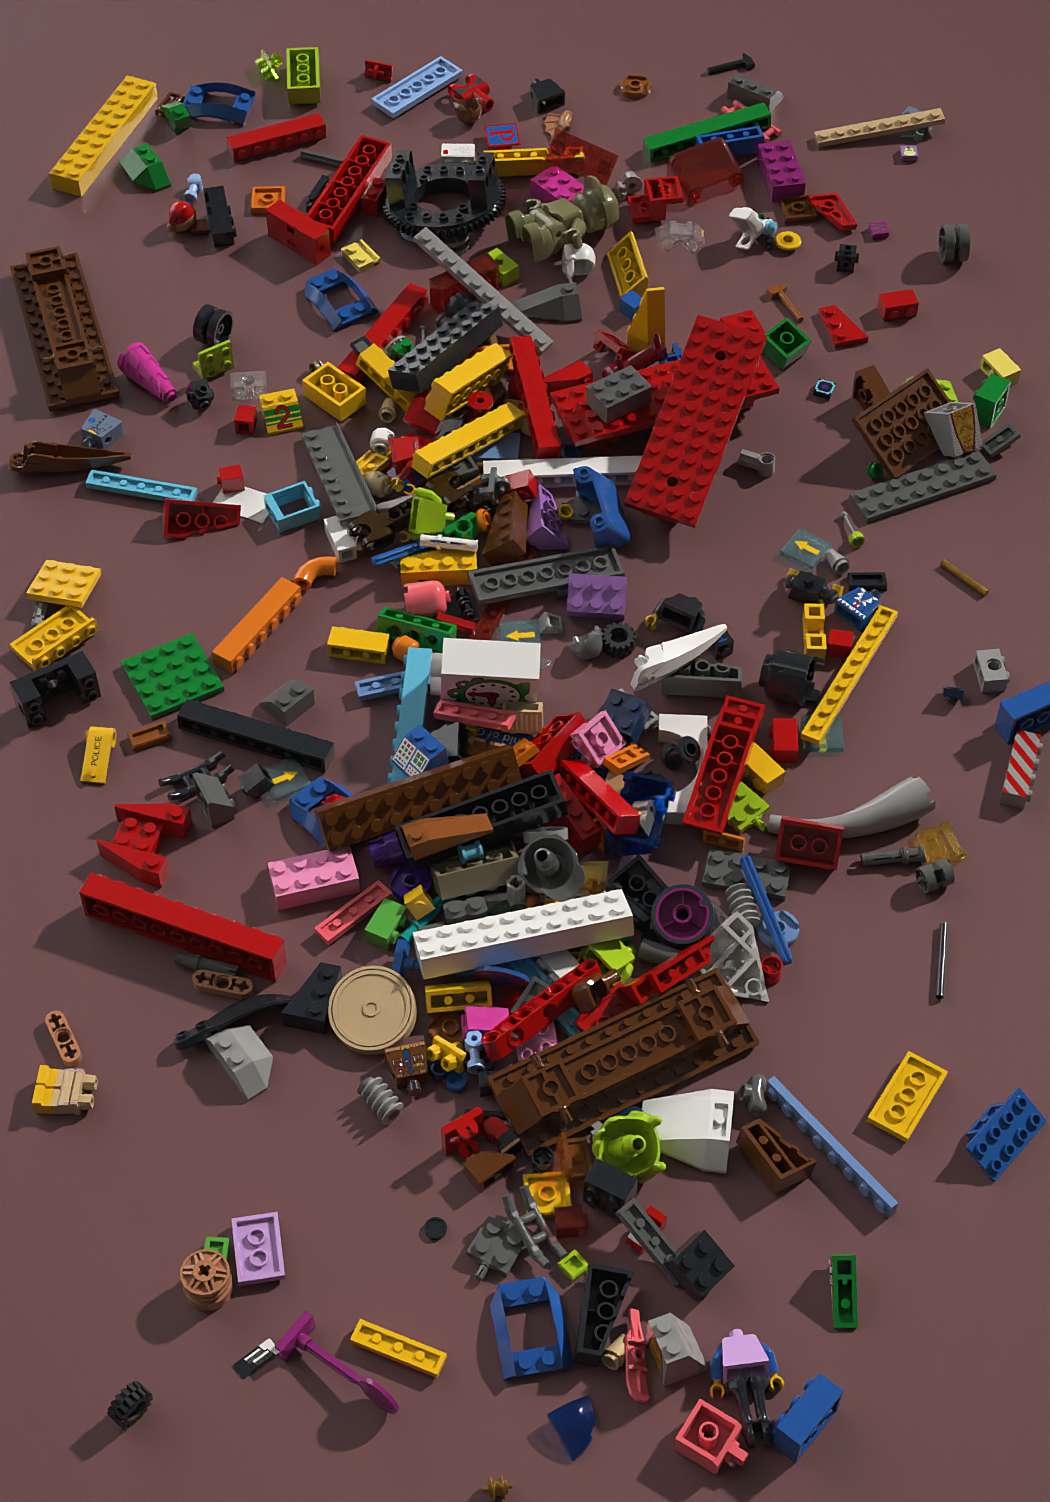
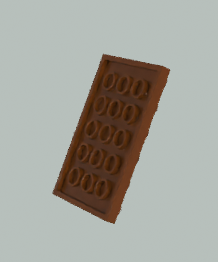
M927 368L854 417L851 421L889 477L896 479L940 448L927 423L924 412L951 401Z

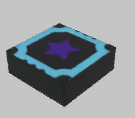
M819 378L813 395L831 399L836 383Z

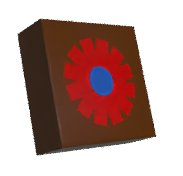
M206 219L195 221L191 226L192 236L209 234Z

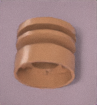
M203 1249L190 1254L183 1261L180 1269V1280L185 1297L192 1307L204 1312L215 1311L223 1307L230 1300L233 1293V1280L229 1264L222 1254L211 1249Z

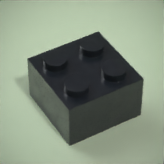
M597 1158L584 1179L583 1201L589 1207L598 1208L606 1212L609 1217L617 1219L618 1217L615 1213L631 1198L634 1197L636 1200L638 1178Z
M706 1230L694 1233L663 1263L693 1300L704 1297L735 1267Z

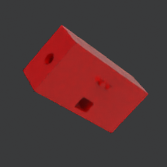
M278 200L266 209L269 237L316 266L331 256L328 228L282 200Z

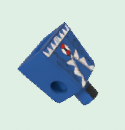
M858 587L836 599L834 613L862 633L879 608L880 601L878 599L881 598V595L876 589L868 593L862 587Z

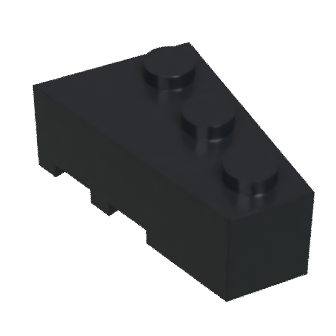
M224 186L203 188L207 218L214 247L234 245V237H237L236 228L232 227L234 226L233 216H230L231 208L230 205H227Z

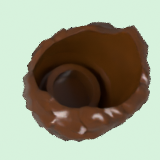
M478 98L454 99L453 109L459 121L471 124L480 119L482 106Z

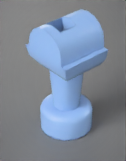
M191 174L187 178L189 190L184 193L183 199L189 204H194L197 200V193L203 190L202 179L199 174Z
M477 1030L469 1031L465 1039V1051L470 1053L471 1059L467 1062V1071L471 1074H477V1069H485V1063L480 1059V1051L484 1048L481 1042L482 1035Z

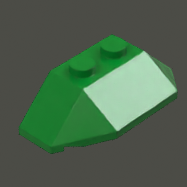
M148 143L132 148L119 161L120 166L133 183L145 188H151L155 192L171 187L162 161Z

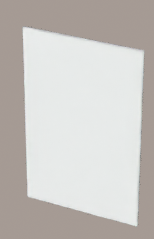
M245 487L243 491L223 494L221 489L213 503L241 505L240 516L259 523H263L269 515L264 505L263 495H266V493Z

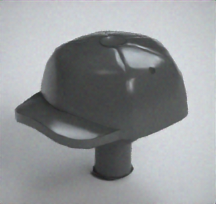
M557 834L541 836L531 841L520 856L518 873L539 894H545L555 901L562 902L571 899L584 886L586 878L578 862L576 851L566 840Z

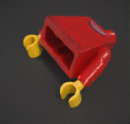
M402 436L401 438L389 439L390 447L386 449V457L391 462L393 461L395 474L398 476V478L391 479V485H393V489L397 492L404 488L402 481H405L415 471L411 467L414 452L425 447L420 446L418 437Z

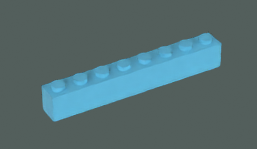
M408 647V654L404 655L403 667H406V670L402 671L401 683H404L403 688L399 689V700H401V705H397L399 721H395L394 728L397 738H393L392 750H395V752L406 734L419 725L423 728L425 727L431 678L432 649ZM393 755L390 757V767L393 769L392 773H388V783L408 777L392 763Z

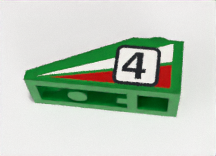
M829 1254V1282L834 1328H858L856 1255Z

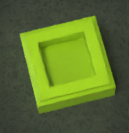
M573 1250L557 1264V1267L572 1283L585 1274L588 1262L576 1250Z

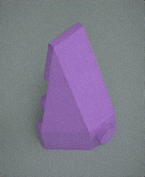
M537 484L536 497L532 500L527 519L526 541L539 550L567 549L568 536L566 531H562L560 525L563 522L555 513L558 509L553 495L540 484Z

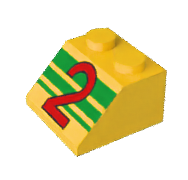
M294 388L259 395L260 410L268 436L304 429Z

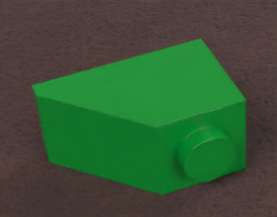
M175 101L161 106L175 133L190 128V115L183 103Z

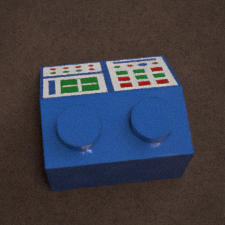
M421 725L404 736L391 759L392 763L408 777L449 763L446 747Z

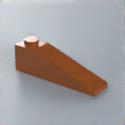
M487 813L424 818L401 826L414 861L494 832Z

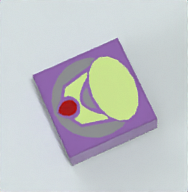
M901 145V161H918L917 146Z

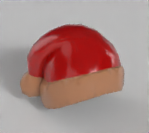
M184 201L172 203L169 208L167 230L169 232H183L189 229L196 221V210L192 205Z

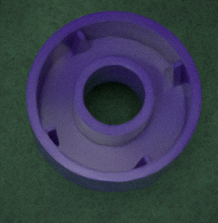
M396 830L378 835L367 842L376 867L394 866L406 862Z

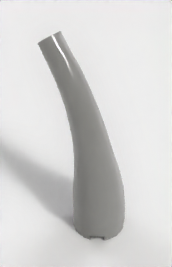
M912 775L850 812L828 818L802 820L843 826L842 839L875 834L906 825L935 810L936 804L935 800L930 802L927 794L931 791L926 783L919 776L915 778ZM770 815L769 833L779 834L782 816Z

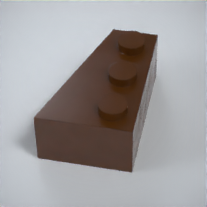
M759 1118L741 1127L736 1143L774 1194L810 1177L817 1161L812 1157L810 1159L799 1152L800 1148L796 1145L791 1146L781 1138L782 1135Z

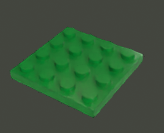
M193 633L120 661L124 672L151 720L181 709L187 699L201 701L225 691L221 680Z

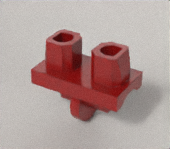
M366 59L364 76L375 80L380 79L391 82L393 79V64Z

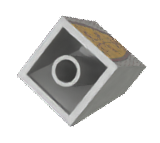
M949 402L924 412L927 423L944 456L960 458L963 456V453L974 452L976 448L983 446L975 403Z
M672 1313L648 1321L646 1346L664 1386L708 1370V1366L689 1325Z

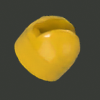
M563 504L559 507L558 516L561 520H569L573 515V508L568 504Z

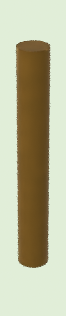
M947 560L941 561L940 566L984 597L989 593L988 589Z

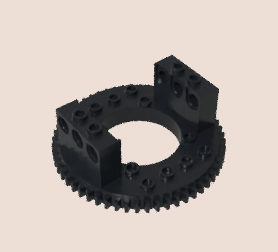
M396 150L385 176L387 191L386 195H384L382 206L386 221L389 222V225H392V228H396V231L401 230V233H406L407 236L412 235V237L427 227L439 239L461 237V235H467L470 232L474 233L475 230L479 231L481 227L485 228L486 224L490 225V221L494 222V218H498V214H501V211L506 206V191L504 183L497 177L494 152H478L474 165L442 163L426 165L415 170L412 151ZM455 189L470 195V200L466 204H459L458 208L448 211L426 210L419 207L417 203L425 195L438 190Z

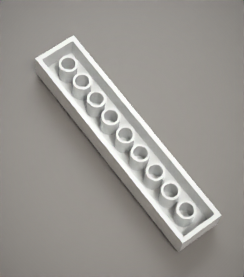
M622 889L413 932V938L423 979H429L478 967L633 936L634 926L632 912Z

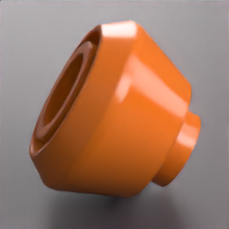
M480 508L474 513L477 516V533H489L493 521L492 516L487 510Z

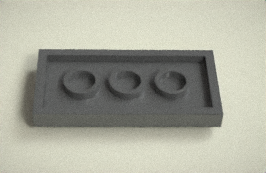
M709 848L702 887L726 891L732 885L745 883L748 885V889L751 890L740 865V858L747 855ZM748 855L752 859L767 897L785 901L791 863Z

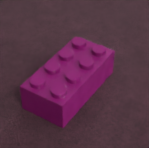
M790 140L758 144L756 160L771 202H778L780 197L804 195L806 182Z

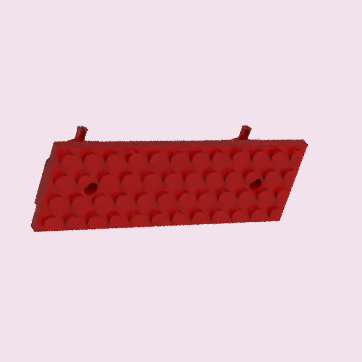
M697 315L625 499L624 506L668 522L680 523L696 528L767 341V335Z
M761 356L738 415V420L740 421L745 419L742 411L753 407L755 400L779 394L780 391L779 386ZM680 360L636 370L652 386L651 403L608 424L585 403L586 386L596 381L550 392V398L556 408V413L575 447L583 445L585 450L600 448L603 454L607 456L611 453L608 446L620 442V436L654 428Z

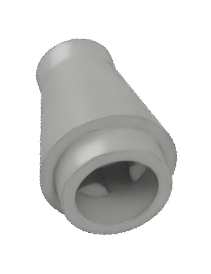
M834 549L826 551L825 558L828 560L833 572L839 575L846 573L850 567L849 560Z

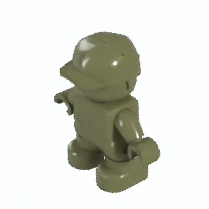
M590 175L584 179L583 192H578L574 195L572 203L565 198H561L553 202L542 203L541 205L540 200L529 199L525 202L527 214L524 215L519 210L505 214V225L508 242L522 238L523 242L528 240L533 247L534 260L538 262L549 258L551 254L557 253L565 244L573 242L575 249H580L583 245L582 237L585 236V232L594 233L609 229L619 219V205L611 189L606 185L600 184L596 177Z

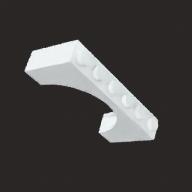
M416 494L376 504L378 515ZM333 516L324 519V528L335 556L338 558V562L342 563L356 559V542L359 536L350 537L347 534L348 525L340 526L337 517Z
M659 714L658 742L673 743L678 746V742L682 737L690 736L698 742L701 754L698 761L695 762L698 771L697 775L687 787L672 794L658 795L657 824L684 825L682 821L709 743L707 736H711V724H707V716Z

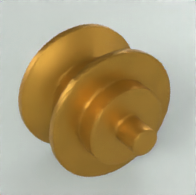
M502 1474L499 1480L495 1481L490 1476L487 1487H483V1493L488 1492V1496L492 1497L493 1502L496 1496L500 1495L505 1500L508 1489H512V1483L507 1484V1480L503 1479Z

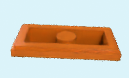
M703 830L702 842L740 852L743 851L746 841L744 837L724 832L721 835Z

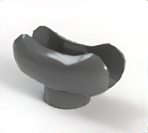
M762 1074L751 1076L747 1084L743 1083L739 1090V1100L746 1102L749 1113L755 1117H760L767 1109L763 1093L766 1078Z

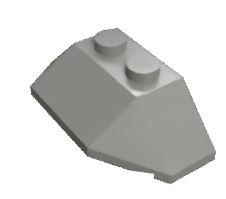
M227 1025L217 1029L212 1036L203 1040L248 1102L267 1090L273 1056L249 1025Z

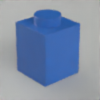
M633 290L624 294L619 301V311L633 321V316L640 307L639 303L642 297Z

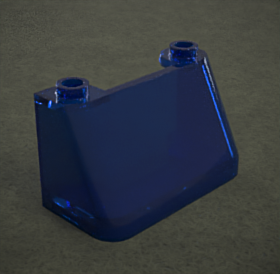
M625 771L623 777L624 787L620 792V796L631 806L636 801L652 800L656 808L655 819L649 837L632 838L630 834L614 835L606 828L604 855L619 857L654 854L655 850L659 851L661 838L659 837L670 801L674 802L676 797V790L673 789L674 781Z

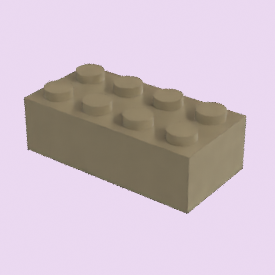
M509 845L483 852V859H471L465 864L461 863L460 858L429 865L433 887L441 900L445 901L455 900L458 896L462 895L473 896L482 890H496L498 886H507L506 880L511 875H519V856Z

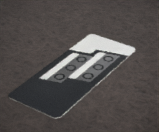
M269 1338L234 1363L233 1367L244 1379L280 1351L275 1349V1344Z

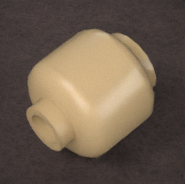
M380 471L369 473L365 479L370 493L378 498H383L392 492L391 478Z

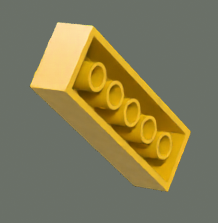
M494 343L489 347H485L480 353L477 352L472 358L466 359L461 365H456L453 370L447 371L442 377L436 378L432 382V389L426 397L427 402L424 409L442 421L446 415H451L468 404V397L472 393L484 391L489 385L495 386L500 383L512 354L497 343Z

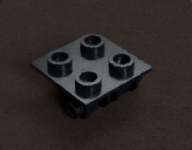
M462 586L457 587L455 595L450 596L451 602H447V610L444 614L471 622L480 621L470 593Z

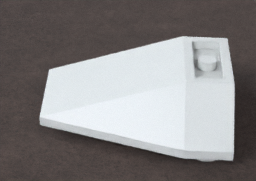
M707 1089L643 1101L642 1110L644 1112L662 1118L661 1124L656 1127L659 1134L661 1153L702 1171L726 1174L734 1091Z

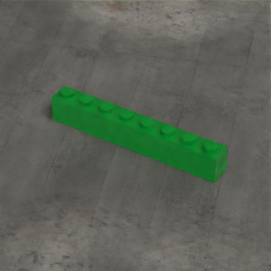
M764 102L644 137L643 151L650 163L695 150L696 136L760 126L761 130L771 127L772 114Z

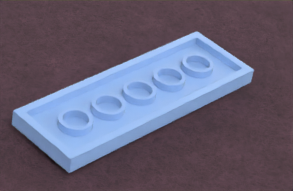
M440 56L371 98V104L390 117L395 118L463 76V70Z

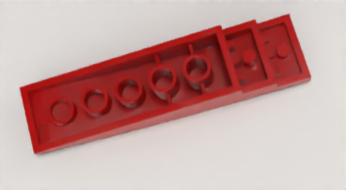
M726 696L723 708L721 707L718 719L715 722L682 824L723 834L765 711L764 704Z

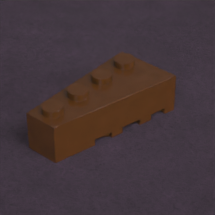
M516 491L505 494L499 499L482 556L492 567L504 565L526 554L528 505Z

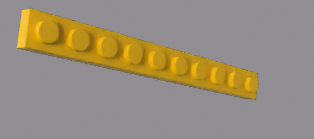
M879 606L803 729L800 739L818 746L820 745L896 620L898 611Z

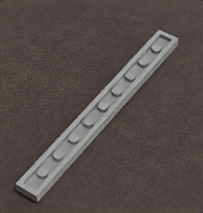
M427 227L414 236L413 241L483 304L490 303L491 305L499 306L502 321L519 336L531 335L533 342H536L537 352L540 355L553 344V340Z

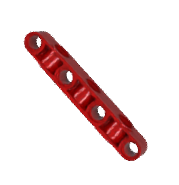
M589 959L582 962L482 1036L481 1042L488 1059L491 1061L502 1059L576 1004L571 993L573 986L594 973L602 974L597 961Z

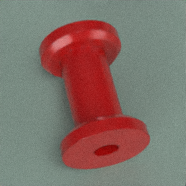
M478 391L468 397V406L474 411V416L469 420V423L476 418L482 417L492 408L493 397L489 393Z

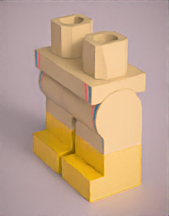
M40 1065L36 1081L37 1085L35 1086L32 1105L36 1114L74 1113V1115H81L82 1110L93 1109V1094H85V1091L97 1089L98 1080L95 1075L85 1074L84 1069H50L47 1065Z

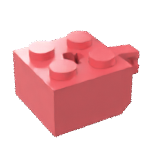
M699 1399L675 1438L674 1450L715 1475L724 1462L729 1463L731 1460L743 1466L748 1458V1453L739 1448L740 1443L737 1442L741 1434V1424L702 1399Z

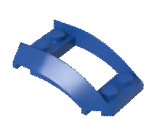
M205 83L191 86L183 104L193 120L196 117H212L228 122L233 120L240 123V126L243 127L256 97V92L230 83ZM207 92H224L237 95L233 107L220 103H202Z
M331 269L306 281L305 299L310 300L316 306L325 320L331 325L333 332L379 311L358 282L336 269ZM347 284L360 300L335 310L323 293Z
M318 777L289 799V806L291 809V819L303 826L324 847L316 817L309 811L324 801L327 796L334 793L345 798L354 794L339 783ZM358 843L350 845V848L352 849Z
M545 1277L499 1284L490 1304V1311L496 1334L503 1380L574 1368L560 1295ZM549 1301L557 1345L512 1352L504 1309Z

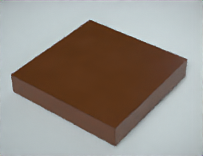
M807 195L780 197L778 199L785 224L818 221L816 209L806 201Z

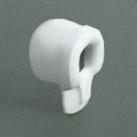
M572 243L563 246L562 270L570 283H572L574 275H587L594 270L595 253L585 243H582L583 245L580 249H575Z

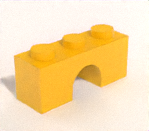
M804 604L802 617L804 654L817 656L825 660L827 648L826 634H824V604Z

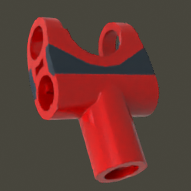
M469 74L465 77L466 86H459L457 84L448 86V94L453 101L455 98L458 100L478 98L482 110L489 112L494 106V100L487 96L490 93L488 84L474 74Z

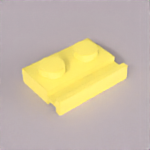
M362 239L359 243L354 242L341 248V254L359 272L373 267L375 263L380 264V257Z

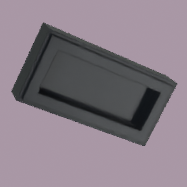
M885 572L847 573L848 591L858 587H862L866 591L873 589L887 591Z

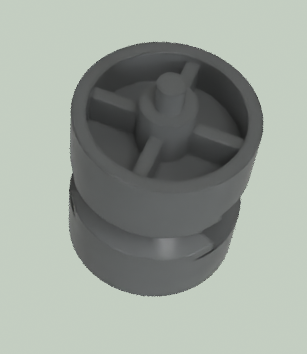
M944 858L932 862L931 865L920 866L915 870V883L919 885L924 893L935 891L938 887L949 886L955 880L954 868Z

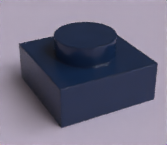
M563 444L560 458H579L581 446L575 447V445Z
M943 686L942 695L946 696L947 700L958 701V698H963V688Z

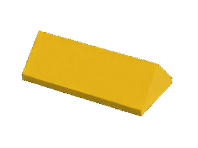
M630 231L606 253L620 297L631 290L643 297L646 289H648V276L634 234Z

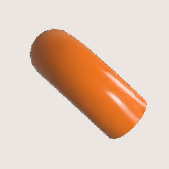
M318 557L307 561L299 567L293 578V583L299 585L301 590H309L312 582L317 577L323 575L336 576L338 558Z

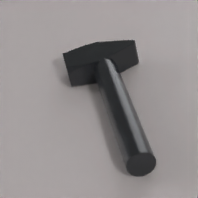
M743 53L742 59L708 67L707 73L711 74L739 66L750 70L755 68V63L750 56Z

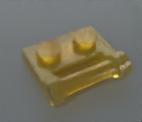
M950 821L916 831L915 836L919 844L924 846L925 856L930 865L932 862L943 858L949 863H954L967 857L965 850L961 849L952 831L953 826ZM941 834H945L954 853L949 854L940 836Z

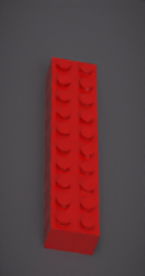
M90 873L79 891L85 916L193 954H200L208 959L240 965V970L270 981L277 982L287 963L284 939L275 934L264 933L255 927L244 926L238 921L224 919L218 914H209L200 908H192L180 901L166 899L160 894L155 895L146 892L142 888L131 887L122 881L111 880L102 874Z

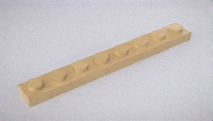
M941 108L815 131L814 138L819 148L945 124V117Z

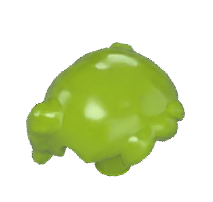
M635 1110L631 1111L627 1116L608 1118L592 1137L593 1154L596 1159L598 1158L638 1178V1183L640 1184L651 1180L659 1172H663L666 1169V1164L659 1162L660 1141L656 1129L661 1124L662 1118Z

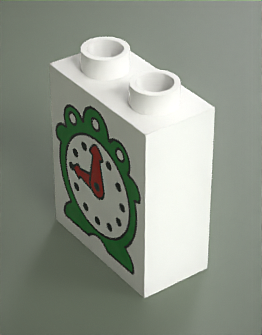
M444 638L443 653L431 654L430 695L441 696L442 700L454 702L475 701L477 706L501 710L503 701L537 702L541 643Z

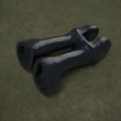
M755 1375L748 1378L747 1383L752 1393L757 1418L753 1420L748 1400L746 1379L737 1378L724 1384L726 1394L734 1396L737 1402L742 1426L741 1434L748 1449L755 1448L754 1432H760L763 1445L770 1446L773 1426L772 1422L769 1421L765 1403V1390L769 1387L768 1376Z

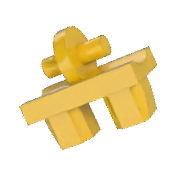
M438 1035L433 1037L432 1046L427 1048L426 1058L431 1062L435 1060L440 1061L442 1069L447 1072L451 1070L459 1074L464 1072L463 1062L466 1052L463 1051V1044L458 1041L451 1044Z

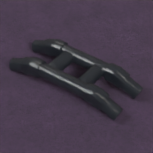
M221 750L199 765L179 774L159 779V786H173L183 781L186 788L168 793L167 797L169 801L186 799L196 793L195 786L190 779L193 776L192 774L201 773L212 776L209 769L219 764L218 762L225 758L226 755ZM230 764L225 769L214 774V777H218L219 781L222 782L235 769Z

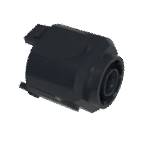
M777 650L772 655H766L760 672L759 686L765 688L764 692L770 699L804 706L806 702L816 704L820 690L814 689L816 664L824 666L825 660L817 656L814 657L790 650Z

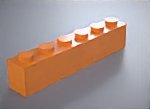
M281 577L212 651L214 664L232 674L240 668L244 661L255 652L256 648L266 640L267 636L278 627L279 623L289 615L290 611L301 602L300 586Z

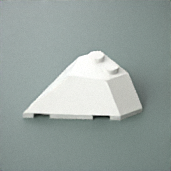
M736 911L711 934L714 935L715 940L711 942L709 952L711 955L710 963L684 978V980L694 979L718 968L724 981L729 985L735 996L769 1002L753 926Z

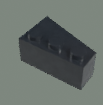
M323 962L319 963L281 1012L283 1026L326 1034L329 1024V999L334 987L343 978L341 966Z

